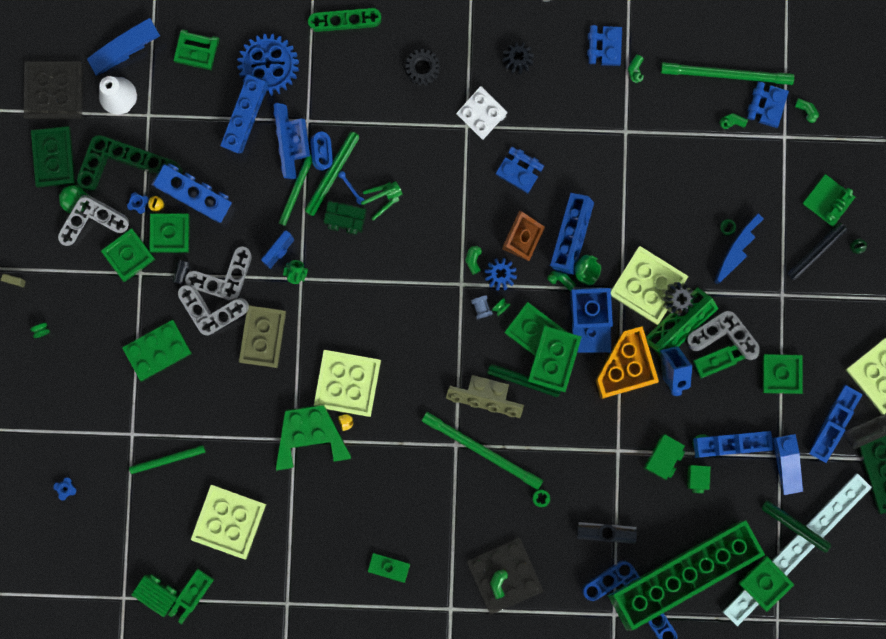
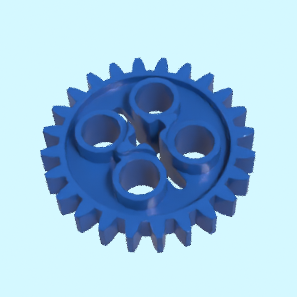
M264 34L263 39H260L257 35L256 42L250 39V46L244 44L246 52L240 51L243 58L237 59L242 64L237 66L238 70L242 71L239 73V76L245 77L243 79L244 83L247 74L255 76L257 72L262 71L265 74L261 79L269 82L266 91H269L271 96H273V90L280 94L281 87L287 90V83L293 85L290 79L297 78L293 73L299 71V68L294 66L299 64V60L294 59L297 57V53L292 52L294 50L293 46L287 47L288 40L282 43L281 36L275 40L274 34L271 35L270 39L267 38L266 34ZM275 51L282 53L279 58H273L272 54ZM256 53L263 54L260 60L253 59ZM267 62L271 63L270 68H266ZM278 69L283 70V74L280 77L274 76V72Z

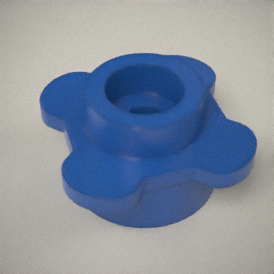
M134 192L131 194L127 208L143 214L149 198Z
M64 478L62 482L54 484V490L58 492L60 500H66L68 496L75 495L77 492L70 478Z

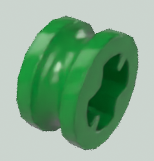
M505 298L492 309V311L497 312L498 317L510 306L509 303L505 302Z
M47 323L36 325L30 329L31 332H34L33 338H39L50 333V330L46 328L48 326Z
M538 490L533 494V503L538 507H545L550 502V495L545 490ZM539 493L545 494L547 497L544 499V504H541V502L537 503L536 501Z

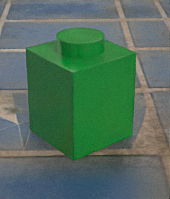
M688 465L687 489H692V493H704V490H709L710 466Z

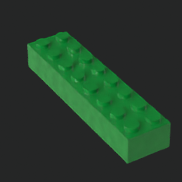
M739 521L614 591L608 597L626 631H633L765 554L747 521Z

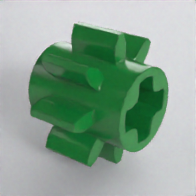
M292 260L290 264L286 263L283 276H287L288 282L299 284L301 281H305L308 269L304 268L303 262Z

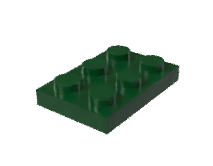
M68 126L31 130L36 187L75 184L71 128Z

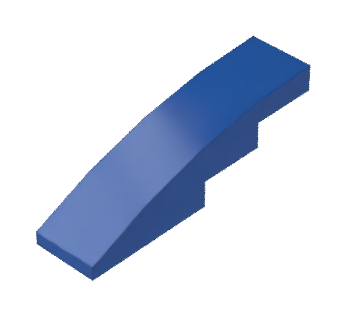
M149 18L109 42L87 58L97 76L129 59V55L145 47V44L160 37Z
M759 213L744 227L730 246L714 282L716 284H719L747 257L742 250L756 238L751 231L764 219Z
M844 384L809 454L827 463L844 434L845 427L854 413L853 410L863 394Z
M771 431L693 438L695 458L773 450Z

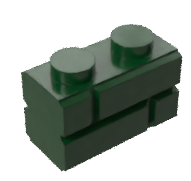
M328 201L324 224L328 226L327 229L338 231L341 228L346 229V233L357 235V232L362 233L367 210L362 207Z

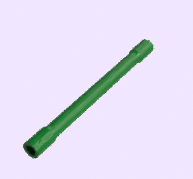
M665 62L661 64V74L750 80L793 85L794 74L756 72Z
M426 412L421 422L456 440L520 478L536 490L541 486L543 482L541 478L518 467L447 425L431 413Z

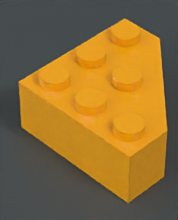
M643 327L624 331L618 338L595 380L601 399L659 382Z

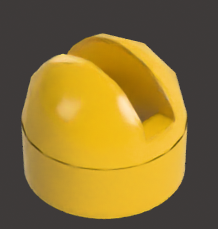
M153 196L148 201V207L154 212H159L163 209L164 202L160 197ZM157 199L155 208H153L154 200Z
M338 416L342 431L348 430L353 426L351 416Z

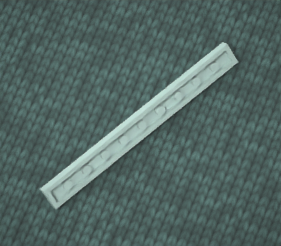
M855 474L809 521L806 527L823 538L872 487L859 474ZM797 534L772 562L787 576L815 546ZM743 590L722 612L738 626L759 604Z

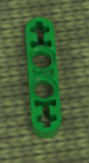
M367 8L313 13L308 18V24L314 32L376 27L381 23L382 18L379 10ZM362 14H365V18L371 17V14H375V17L378 18H375V22H371V19H365L366 23H363ZM358 15L360 18L359 22L356 24L350 23V16ZM334 16H338L341 19L340 24L336 26L330 23L331 18ZM324 17H327L328 26H325V22H322L316 27L312 22H315V18H318L319 21H325Z

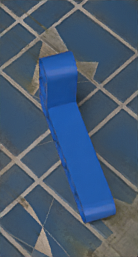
M619 561L587 582L582 588V593L588 600L595 601L620 584L625 586L640 576L629 562ZM622 565H627L629 568V572L626 575H621L619 572V568ZM607 575L613 578V582L609 586L603 584V579ZM590 586H594L597 589L596 594L592 597L587 595V589ZM664 613L660 615L661 621L659 624L654 625L652 620L647 622L658 639H663V633L666 631L672 633L671 639H677L676 631Z

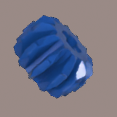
M505 258L502 259L501 264H499L498 259H495L494 263L496 266L489 263L488 266L492 270H485V273L490 275L485 277V280H492L489 284L490 287L497 284V291H499L500 285L503 286L504 290H507L506 283L513 286L514 283L510 279H517L516 275L511 274L516 272V268L509 269L512 262L510 261L505 265ZM503 270L505 272L504 276L506 277L497 278L498 273L496 272H501Z

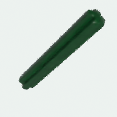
M490 364L487 371L488 374L554 397H559L561 393L559 390L528 382L529 376Z
M766 501L762 506L763 511L824 553L830 549V542L771 502Z

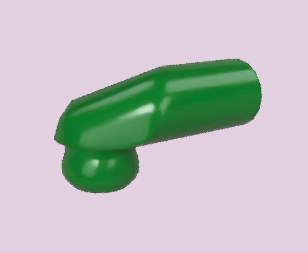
M637 54L628 66L630 79L635 83L641 82L644 78L639 69L644 58Z
M799 98L797 99L795 107L806 111L808 114L806 120L808 122H816L819 112L814 104Z
M731 113L722 117L720 126L723 129H728L736 124L745 128L748 119Z
M479 246L470 247L465 258L472 275L481 271L476 262L478 256L482 253Z
M552 271L547 277L551 284L560 281L569 291L576 286L566 273Z
M505 570L496 571L490 581L496 599L505 596L501 587L504 580L508 578V573Z

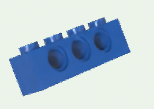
M247 74L221 147L236 153H243L269 85L268 81Z
M170 163L167 166L165 164L161 166L151 184L152 186L218 223L222 222L232 202L228 201V196L221 192L218 194L212 192V187L203 182L201 185L196 183V178L187 173L182 175L177 172L178 168ZM174 177L180 180L178 188H174L171 185V180ZM190 187H195L197 190V195L194 198L188 195ZM208 196L214 200V204L211 207L205 205V199Z
M570 193L550 264L558 272L575 274V265L580 256L594 205L589 196Z

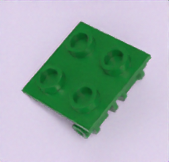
M825 174L803 202V205L833 227L855 199V196L850 188H843Z

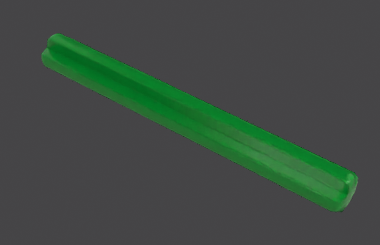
M351 131L307 205L305 209L307 214L314 216L359 139V135Z

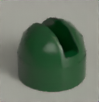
M727 219L721 223L720 227L724 235L735 233L736 224L733 220ZM731 224L729 232H726L728 225Z
M857 238L850 244L851 251L855 254H861L866 250L867 243L865 240ZM863 244L862 247L855 248V245Z

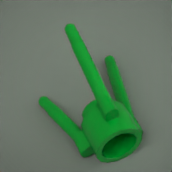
M396 181L363 191V194L383 190V192L362 201V205L384 195L388 200L392 199L371 218L372 220H375L392 204L399 201V196L403 195Z

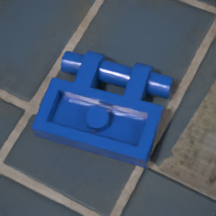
M590 26V33H588L589 49L587 50L589 64H596V58H601V65L620 66L622 27L603 26L602 34L597 33V26ZM597 41H602V50H597Z
M758 82L752 93L753 100L749 104L747 118L755 120V116L758 114L761 115L759 123L778 128L789 91L770 86L768 92H765L763 90L765 83ZM761 98L765 99L763 108L759 107Z
M511 147L508 153L513 155L514 159L511 161L505 157L496 175L528 194L538 176L532 173L534 168L541 172L545 165L539 163V160L535 157L531 158L524 154L523 150ZM519 160L529 165L527 170L518 165Z

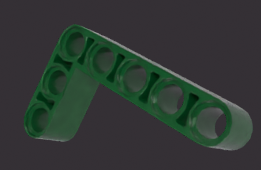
M98 135L92 138L77 177V182L86 191L96 189L108 158L157 175L164 164L167 166L170 163L178 168L177 172L181 174L182 168L174 160ZM105 142L104 148L98 150V143ZM123 148L122 154L115 156V150ZM135 154H141V159L138 162H133L132 160ZM98 159V165L92 168L90 166L91 161ZM152 161H159V165L156 168H150ZM91 177V183L84 185L85 178Z

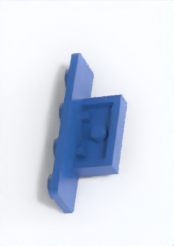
M275 103L273 114L277 126L276 135L279 141L278 151L281 156V172L284 178L296 179L294 160L310 157L306 121L302 118L289 121L287 106Z

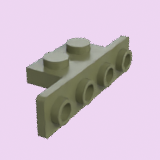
M474 375L471 377L468 390L449 386L446 399L455 403L460 402L471 407L483 408L490 412L506 414L509 417L520 418L524 408L522 404L506 400L509 384Z

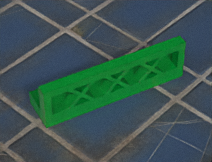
M698 287L690 295L695 298L698 295L702 296L703 299L699 303H693V300H691L690 302L693 306H688L689 312L685 316L670 313L646 336L648 345L655 350L659 357L660 350L679 347L688 339L692 332L697 330L719 309L713 298ZM675 322V326L672 329L666 330V326L669 323ZM656 336H661V339L656 344L651 342Z

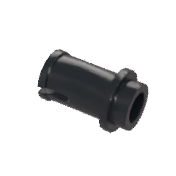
M178 260V263L175 264L177 267L172 282L184 285L187 271L190 269V263Z

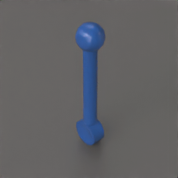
M340 171L338 173V177L344 180V182L349 187L353 195L356 197L357 203L359 205H362L361 202L364 201V199L357 194L355 189L347 180V178L345 177V172Z

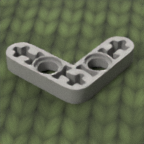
M83 195L78 199L61 228L58 240L65 246L72 245L88 218L117 233H123L127 230L129 220L124 214L89 195ZM89 201L90 207L87 206L84 213L80 212L83 203ZM104 209L108 212L109 216L102 219L98 216L97 212ZM112 214L115 215L113 218L114 220H112V222L109 223ZM79 216L82 219V223L75 225L72 223L71 218ZM123 220V225L125 226L117 227L116 221ZM70 228L73 229L70 235L71 238L65 240L64 234H67Z
M246 247L237 248L233 254L225 280L197 271H191L186 275V284L192 285L190 278H194L197 275V279L204 281L203 289L200 288L202 286L200 283L193 285L198 291L233 301L240 295L252 254ZM243 251H246L245 254L248 256L241 263L245 265V268L240 265H234L235 262H240L238 254L243 253ZM234 269L242 271V276L239 279L232 277L231 274ZM229 280L239 283L238 286L234 284L233 290L236 293L235 295L231 294L230 297H228L226 289H230L232 286L231 283H228ZM210 281L217 282L218 288L215 291L208 290L207 285Z
M186 284L178 291L179 299L198 330L204 335L216 332L244 315L249 309L248 302L243 298H238L211 313L195 286ZM186 290H190L192 292L190 294V297L184 295ZM195 298L197 299V301H195V302L189 304V302L192 301L193 299H195ZM237 304L243 305V308L241 310H237L236 312L232 313L231 310L237 307ZM194 305L202 307V314L197 315L194 313ZM220 312L227 313L228 320L226 322L219 319ZM215 320L216 324L212 325L210 329L204 328L206 323L208 324Z
M731 311L720 314L688 336V346L694 351L702 350L727 334L746 359L753 360L759 355L758 343L736 314ZM725 318L732 319L733 329L728 322L725 323ZM710 327H715L718 332L715 335H709L707 330ZM741 331L745 334V337L738 340L734 337V334ZM693 339H700V344L693 343ZM746 342L751 349L754 348V353L747 352Z

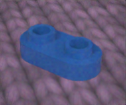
M318 132L311 137L312 163L318 170L328 169L333 162L331 139L325 132Z

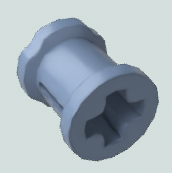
M487 296L471 300L477 313L476 319L493 314L489 309Z

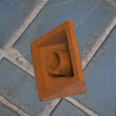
M519 211L502 249L530 261L545 227L522 211Z

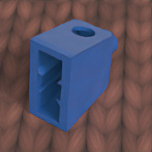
M678 346L660 350L662 378L671 390V394L679 396L682 394V390L691 387L692 365Z

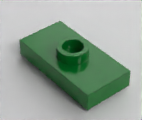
M373 553L368 572L405 583L410 563Z

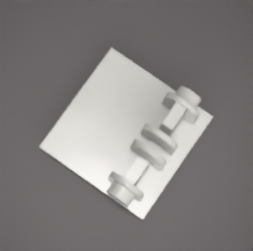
M480 86L456 114L483 140L506 117L508 112Z

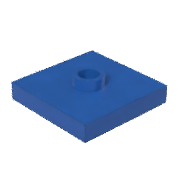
M284 231L263 256L262 262L271 269L279 258L281 259L286 254L288 247L294 241L293 236L288 231Z
M572 320V334L582 336L577 353H611V327L574 329Z

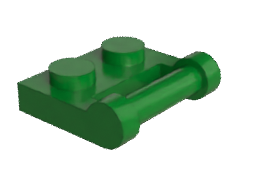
M182 29L174 62L212 70L219 37H206L188 33V30ZM186 40H190L194 42L210 45V48L206 49L202 47L192 46L185 44Z

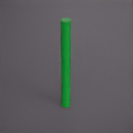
M311 154L303 162L279 220V224L286 226L311 166Z
M204 445L131 466L129 471L131 474L206 453Z

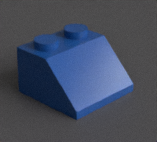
M611 288L571 290V314L574 329L613 327Z

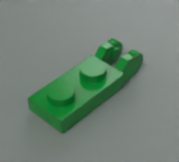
M734 345L694 360L693 363L701 379L737 364L736 362L746 358L742 354L734 358L731 351L738 350Z
M197 569L175 601L176 604L168 615L173 617L181 605L186 610L180 616L178 622L183 624L214 579L202 570Z

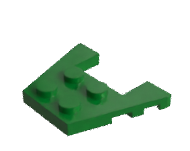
M324 404L285 411L276 471L294 468L291 448L331 442L334 462L351 459V454L346 448Z

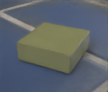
M2 274L1 281L23 288L26 281L22 278Z

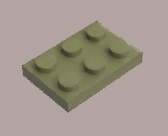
M249 306L246 313L239 363L278 368L286 311Z

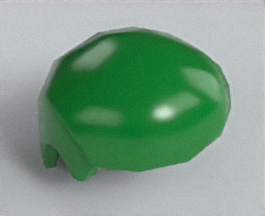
M70 185L64 188L59 195L60 206L70 214L78 199L83 195H87V193L80 186ZM88 201L83 203L80 212L86 209V207L88 206Z
M587 254L577 261L574 272L579 282L593 285L598 280L601 272V264L596 261L598 258Z

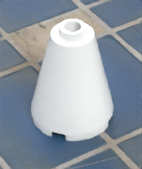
M108 76L103 78L99 88V101L102 107L109 113L116 115L129 112L137 100V92L134 85L122 77Z

